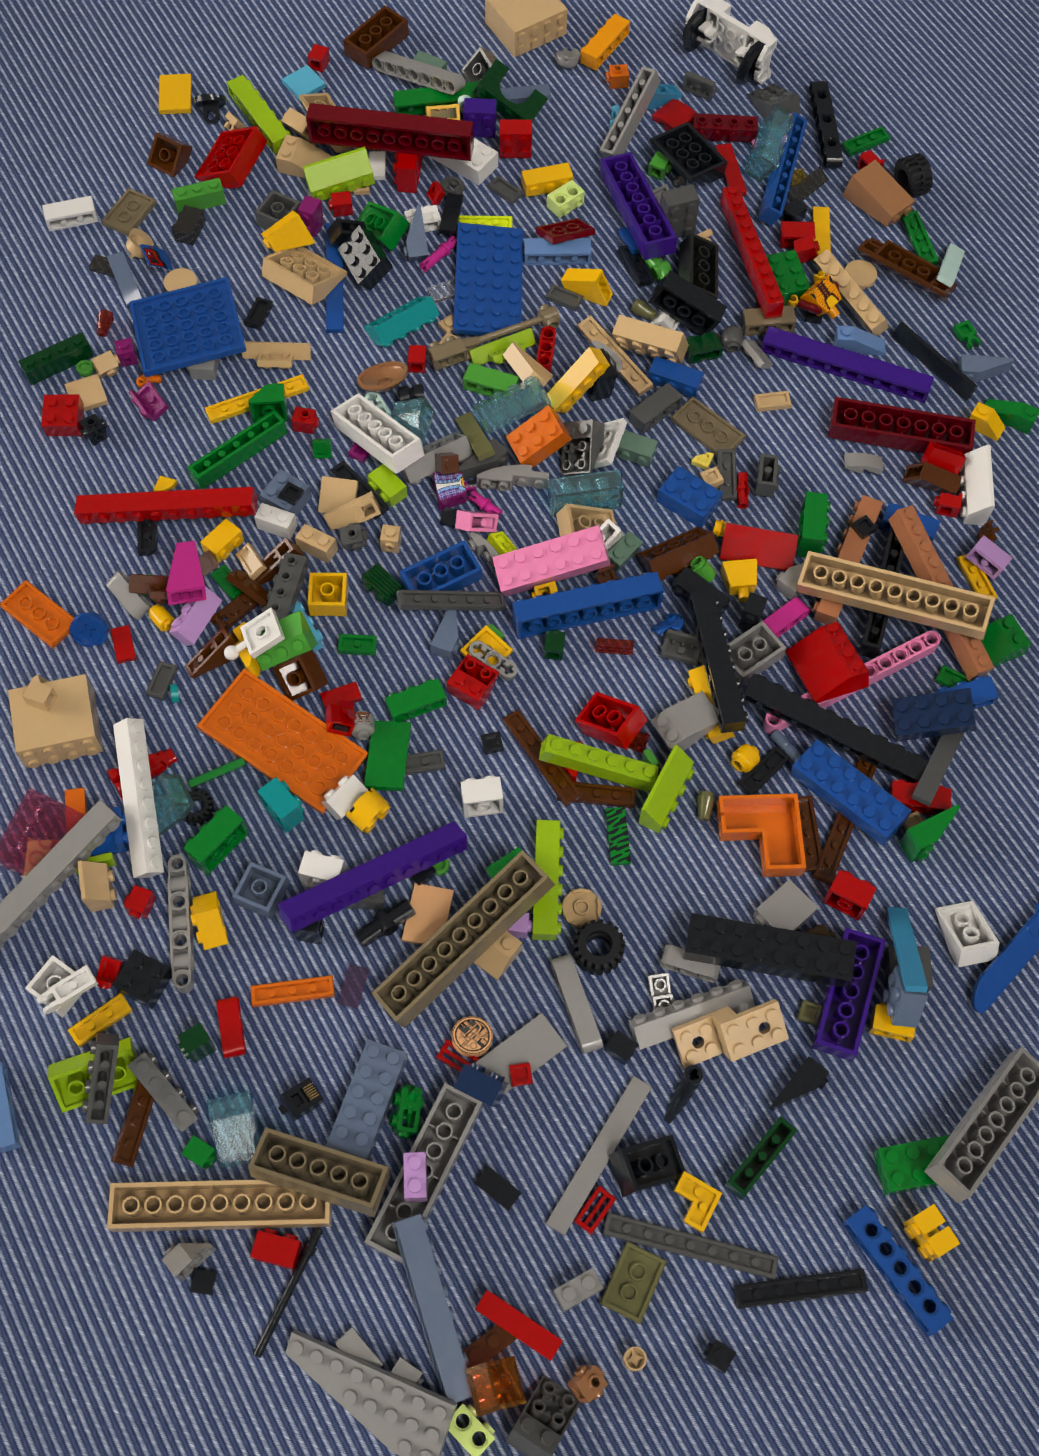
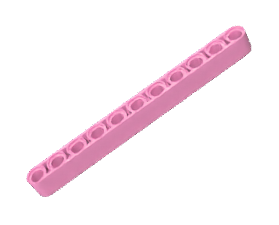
M927 631L864 663L871 676L869 675V685L934 653L941 641L940 634L936 631ZM860 690L818 704L820 707L826 708ZM808 692L801 695L802 698L813 701ZM770 713L766 714L763 722V729L768 734L791 726V724Z

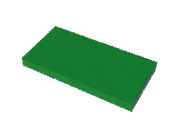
M374 721L375 732L371 734L364 786L368 790H371L373 787L375 790L404 791L411 722Z

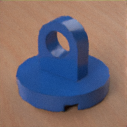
M93 611L76 615L69 629L74 641L85 647L102 645L106 641L109 632L105 620L100 617V614Z

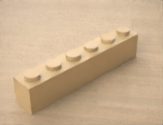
M828 249L814 259L818 270L824 271L825 276L830 274L832 279L838 283L841 298L871 334L878 336L889 328L884 316Z

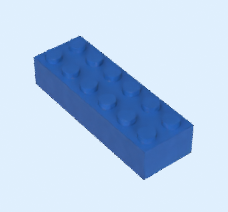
M818 739L792 766V777L883 847L904 825L912 811Z

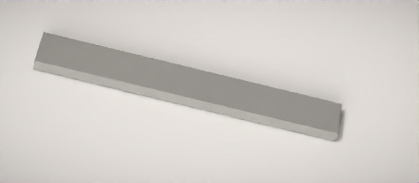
M633 1076L546 1222L547 1226L565 1236L610 1160L609 1154L613 1153L650 1092L652 1088L650 1085Z

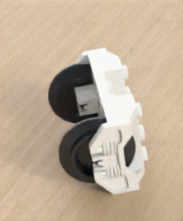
M724 0L693 1L686 16V26L682 35L685 51L691 52L701 44L738 67L736 80L740 85L753 80L762 85L771 77L770 61L778 39L773 36L769 27L757 20L751 26H746L730 16L731 4Z

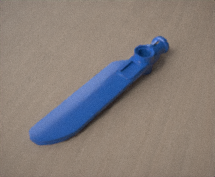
M1039 902L1035 906V913L978 978L971 997V1006L976 1012L984 1013L1039 950Z

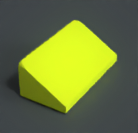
M503 531L491 533L486 540L493 546L498 555L518 550Z

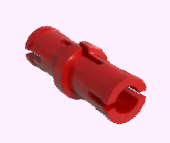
M739 472L737 474V507L740 509L749 507L748 494L750 493V488L748 487V473Z

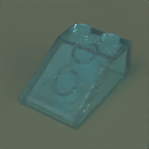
M425 397L398 401L394 404L391 418L419 437L423 447L435 411Z
M160 774L152 785L159 836L185 819L195 806L181 775Z
M246 1091L207 1100L220 1168L223 1169L250 1162L260 1141L254 1100L251 1092Z

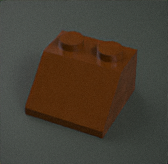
M156 132L147 164L175 177L188 163L193 146L168 134Z
M313 649L273 668L286 697L292 701L329 684Z

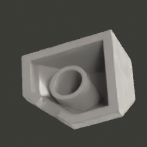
M179 1243L177 1246L172 1245L164 1253L165 1257L162 1261L173 1276L183 1282L216 1248L210 1243Z

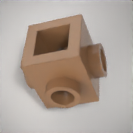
M585 1364L577 1368L574 1372L575 1376L567 1382V1385L580 1403H590L592 1400L598 1399L604 1393L603 1389L608 1385L604 1379V1372L598 1366Z

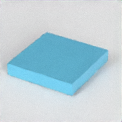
M308 65L282 79V83L300 102L299 95L315 94L326 88V83Z

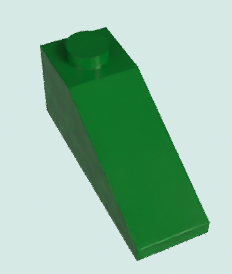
M987 399L984 404L995 409L1003 424L1027 435L1039 415L1038 408L1023 402Z

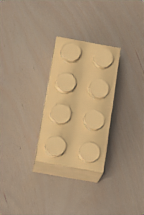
M623 315L618 316L612 332L615 341L622 350L628 351L631 349L639 355L648 354L652 358L657 356L682 364L689 346L683 332Z

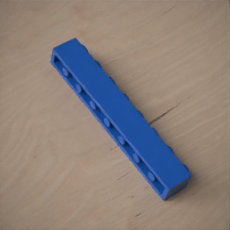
M796 112L783 123L758 214V219L770 226L783 214L807 124V119Z

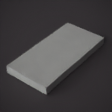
M541 1013L475 1063L486 1067L485 1072L489 1074L490 1072H496L505 1077L504 1081L509 1083L504 1092L505 1095L514 1088L511 1086L509 1065L530 1062L531 1073H534L567 1048V1045L543 1013Z

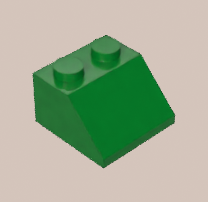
M284 383L266 384L248 400L253 423L273 410L285 422H288V403Z

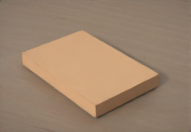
M415 883L410 904L416 915L406 920L402 942L423 945L448 921L454 890L424 884L417 885Z

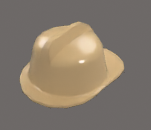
M133 228L130 231L125 245L126 249L131 253V259L133 257L139 259L145 257L140 244L154 246L150 236L138 228Z

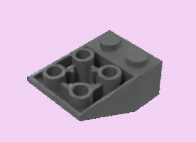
M769 84L766 88L755 89L752 93L748 94L749 99L765 121L771 124L787 120L794 112L799 115L801 114L799 95L777 84Z
M593 419L563 422L572 440L562 446L561 475L592 473L604 442L605 424Z
M543 1375L506 1442L526 1456H552L575 1415L580 1402L573 1393Z

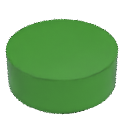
M81 360L76 365L77 373L81 377L91 376L95 371L92 362L89 360Z
M448 859L433 865L436 869V876H442L448 872Z

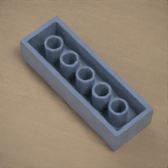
M367 1039L326 1147L370 1161L391 1106L393 1093L397 1090L408 1061L406 1052Z

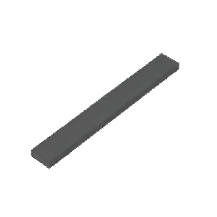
M607 1213L603 1231L604 1236L775 1280L779 1260L777 1256Z

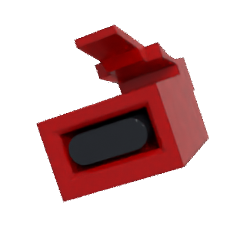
M341 700L339 705L331 703L328 705L325 711L327 732L350 737L355 727L354 719H357L354 703Z

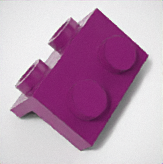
M149 381L137 393L132 390L129 391L132 397L131 401L141 409L139 412L146 419L150 418L156 421L169 408L158 390Z

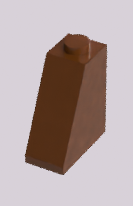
M928 462L907 465L902 482L938 493L957 494L962 477Z

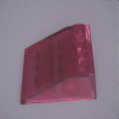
M29 788L0 840V867L21 876H26L80 821L84 814Z

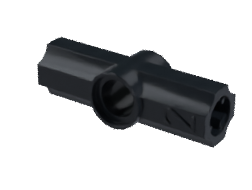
M406 898L391 909H384L378 912L371 922L355 933L363 946L367 947L382 936L386 937L396 932L399 925L416 915V912Z

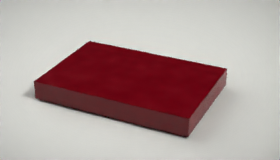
M575 218L536 227V234L550 243L556 244L595 235V228L581 219Z

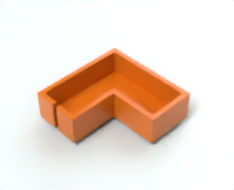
M798 793L718 797L716 808L720 841L759 840L763 877L803 876L806 870Z

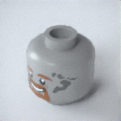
M357 711L355 715L357 719H354L355 727L351 735L359 740H366L375 732L374 717L367 711Z

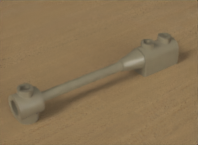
M543 304L539 308L538 317L479 337L455 339L454 336H449L445 339V343L442 344L434 341L429 345L430 348L427 349L428 356L435 371L466 361L467 352L480 345V343L539 323L542 327L552 326L556 329L560 325V315L556 306L549 307L548 304Z

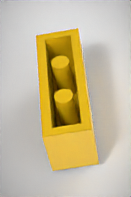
M569 162L521 171V184L526 197L551 193L573 180Z

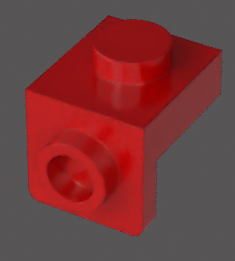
M103 955L97 976H95L98 982L97 986L103 989L113 987L112 984L122 970L124 960Z

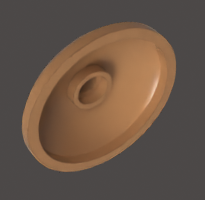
M399 361L382 362L361 372L357 378V383L360 388L366 391L388 392L397 387L406 378L408 368L405 363Z

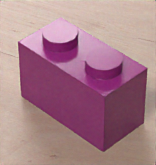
M306 195L297 211L311 236L317 237L324 225L321 200Z

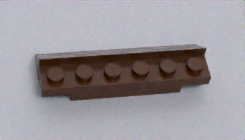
M871 237L858 247L859 254L862 257L945 303L958 285L954 283L951 287H948L938 281L936 278L940 270L939 267L890 240L883 244Z

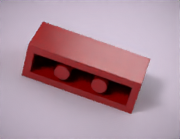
M901 779L893 780L888 789V793L912 810V813L918 811L919 814L935 816L951 808L952 789L946 788L943 785L939 786L930 807L911 799L919 782L909 783Z

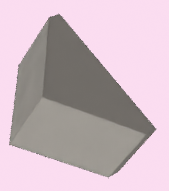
M219 359L188 366L190 378L216 380Z

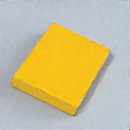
M191 74L159 75V114L191 113Z

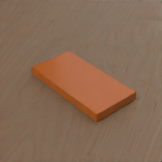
M27 580L0 603V607L52 649L71 633L69 629L74 617Z

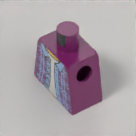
M462 472L450 474L433 473V482L440 511L444 510L445 507L451 508L466 503L467 492L476 490L475 481H464Z

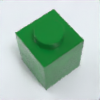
M194 1135L181 1153L186 1159L204 1171L208 1167L211 1168L218 1158L216 1156L218 1152L213 1147Z

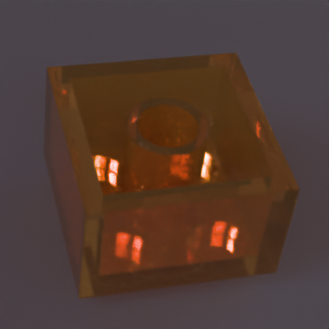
M515 1356L485 1362L466 1369L477 1417L500 1412L526 1403Z

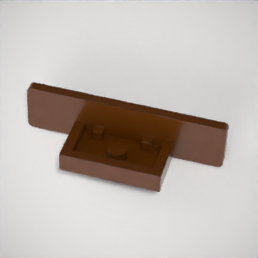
M130 574L128 591L129 593L148 594L153 601L163 602L164 599H167L166 587L169 576Z

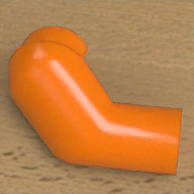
M142 374L136 379V384L142 388L148 381L151 383H161L162 375L156 374L145 377Z

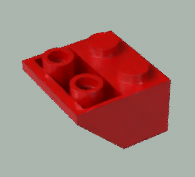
M467 654L447 681V692L479 711L490 696L499 672Z

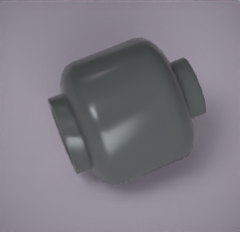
M730 325L721 332V344L727 352H737L742 347L743 332L740 328Z

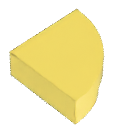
M706 452L705 454L695 456L691 461V465L708 470L714 458V453Z

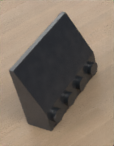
M689 122L650 138V142L689 182L712 183L724 177L728 161Z

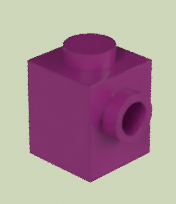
M131 337L114 341L121 367L138 364Z

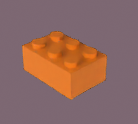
M549 405L506 436L520 464L532 465V468L572 440L558 413Z

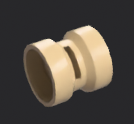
M640 1347L629 1348L623 1356L624 1366L632 1372L641 1370L647 1361L645 1351Z

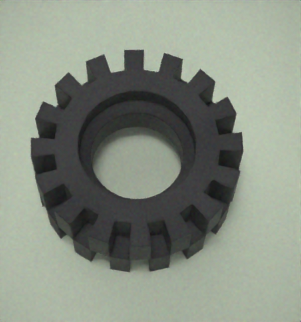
M191 788L192 791L189 792L187 789L185 790L186 794H181V799L177 800L178 813L188 825L192 823L193 826H197V823H199L201 826L204 820L208 822V817L212 818L213 816L212 812L215 810L213 800L206 790L202 791L201 788H198L196 791L195 788ZM194 801L203 803L202 810L197 813H192L188 810L190 803Z

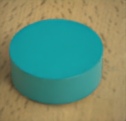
M171 684L172 703H179L178 685Z

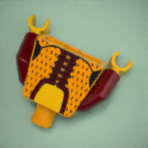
M819 271L818 275L814 274L813 281L815 284L800 297V300H798L797 295H792L790 300L787 301V306L793 305L794 308L797 306L817 316L828 313L830 318L833 319L840 314L835 306L841 300L838 283L832 279L830 274L825 276L824 271Z

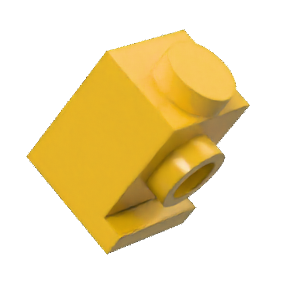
M552 581L534 586L535 592L531 593L533 598L543 593L553 594L558 591L556 582Z

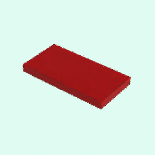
M726 522L719 559L729 561L757 559L758 566L787 571L789 567L793 566L799 535Z

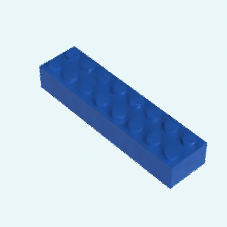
M646 572L635 577L628 576L621 580H609L602 584H591L588 587H576L569 591H557L546 596L538 595L527 600H517L512 605V621L517 639L546 634L547 630L560 631L660 609L664 590L658 572Z

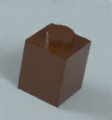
M452 452L435 453V471L440 474L459 473L458 454Z

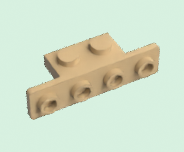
M244 341L247 351L242 352V357L244 359H257V367L288 369L292 368L294 360H311L310 343Z

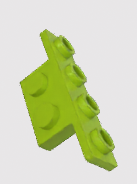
M532 328L521 330L470 349L469 354L472 363L481 365L489 361L496 364L506 362L503 354L512 342L516 343L526 352L525 348L536 344Z

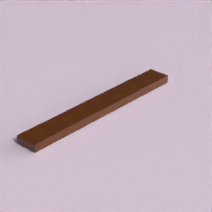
M858 759L855 766L856 769L872 780L876 766L861 759ZM839 812L836 815L812 877L828 885H831L855 825ZM823 861H824V867H825V869H824V870H820L821 865H822V863H823Z

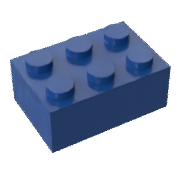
M678 466L658 490L656 502L695 526L702 528L721 505L723 492Z

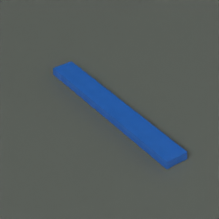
M326 223V260L343 269V258L338 251L339 245H331L327 229L332 223ZM343 279L326 296L327 333H344Z

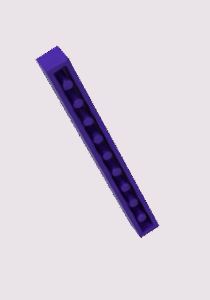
M771 326L768 327L761 346L765 354L922 403L926 402L934 379L933 376Z
M453 821L278 903L280 918L291 933L303 929L418 872L445 861L458 853H462L467 849V835Z

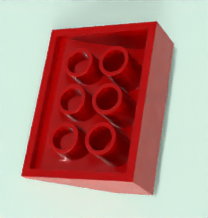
M257 126L222 131L194 178L199 181L220 178L222 187L228 189L240 188L244 184L247 175L250 174L253 165L257 162L260 153L264 150V146L267 143L266 138Z
M838 621L819 627L785 651L806 690L816 703L869 687V670Z

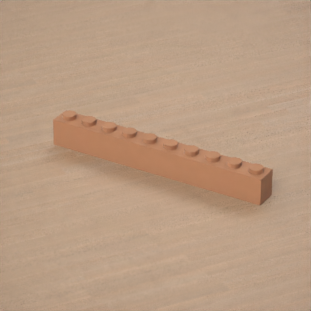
M911 505L897 509L890 517L889 522L916 577L954 587L914 506ZM943 630L968 681L985 676L995 668L981 639Z

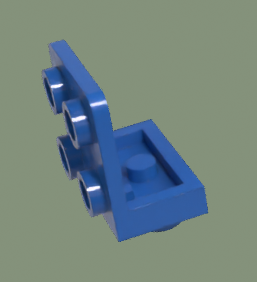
M121 806L113 807V811L122 819L119 827L115 831L110 832L105 838L104 843L91 852L90 857L109 852L113 854L128 852L127 843L129 842L126 831V819Z

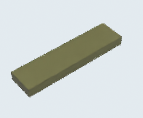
M471 411L455 418L461 432L467 436L470 447L479 462L495 455L492 445Z

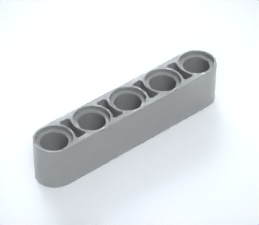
M571 954L551 959V967L582 1053L586 1054L603 1048L600 1033Z

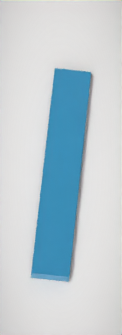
M887 907L886 916L905 991L927 993L928 985L907 908Z

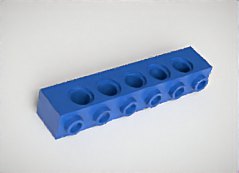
M865 1205L842 1224L926 1335H934L953 1319L950 1314L951 1309L944 1301L941 1302L935 1295L937 1293L935 1288L929 1282H925L919 1267L908 1260L906 1257L908 1255L900 1244L897 1245L892 1239V1232L886 1226H882L876 1211ZM866 1226H871L874 1229V1237L866 1234ZM880 1244L888 1247V1256L880 1252ZM895 1263H899L903 1267L902 1275L895 1272ZM909 1282H914L917 1285L918 1290L916 1294L909 1290ZM924 1301H928L932 1305L931 1313L924 1310Z

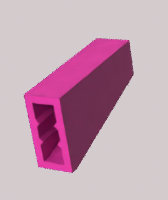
M195 541L176 543L166 587L168 605L207 600Z

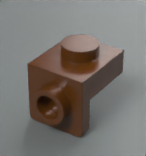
M614 563L611 566L598 569L594 574L598 584L606 583L609 580H618L613 570L615 568Z

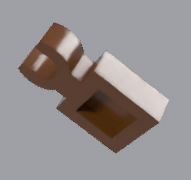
M993 520L986 522L980 528L976 535L978 541L984 535L995 543L998 538L995 533L999 532V527L993 528Z

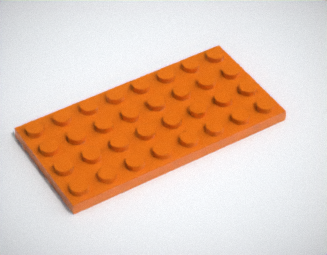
M245 668L197 725L198 730L239 758H243L246 763L271 780L277 777L280 782L285 781L290 788L289 792L291 794H296L300 800L322 815L327 810L321 804L325 799L324 795L331 788L335 790L339 786L337 782L342 777L355 774L368 757L366 750L343 735L327 732L326 723Z

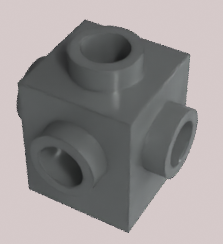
M351 523L348 527L339 528L341 544L346 551H358L362 547L367 546V540L369 539L368 531L361 524Z

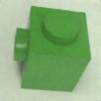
M657 151L649 163L648 176L663 181L666 174L671 172L673 164L661 152Z

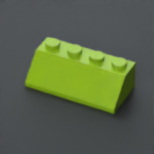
M365 146L302 166L310 196L321 201L330 199V193L352 192L356 188H364L375 184Z
M674 745L640 813L638 824L659 834L662 828H667L671 819L668 816L670 812H675L679 804L676 800L678 796L684 795L687 788L685 783L687 780L691 781L695 772L693 769L694 761L679 746Z
M131 1037L119 1041L112 1095L134 1088L137 1077L128 1067L138 1057ZM90 1051L48 1065V1080L62 1113L81 1107L83 1099H88V1093H85L86 1080L91 1078V1074L87 1073L89 1060L93 1061L94 1054H90Z

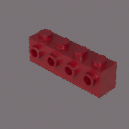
M694 113L692 126L706 140L752 143V140L757 138L758 116Z

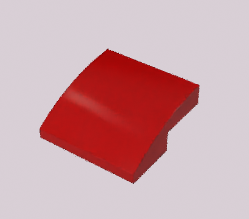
M672 99L653 113L652 119L664 124L665 130L668 131L683 123H691L696 112L683 102Z

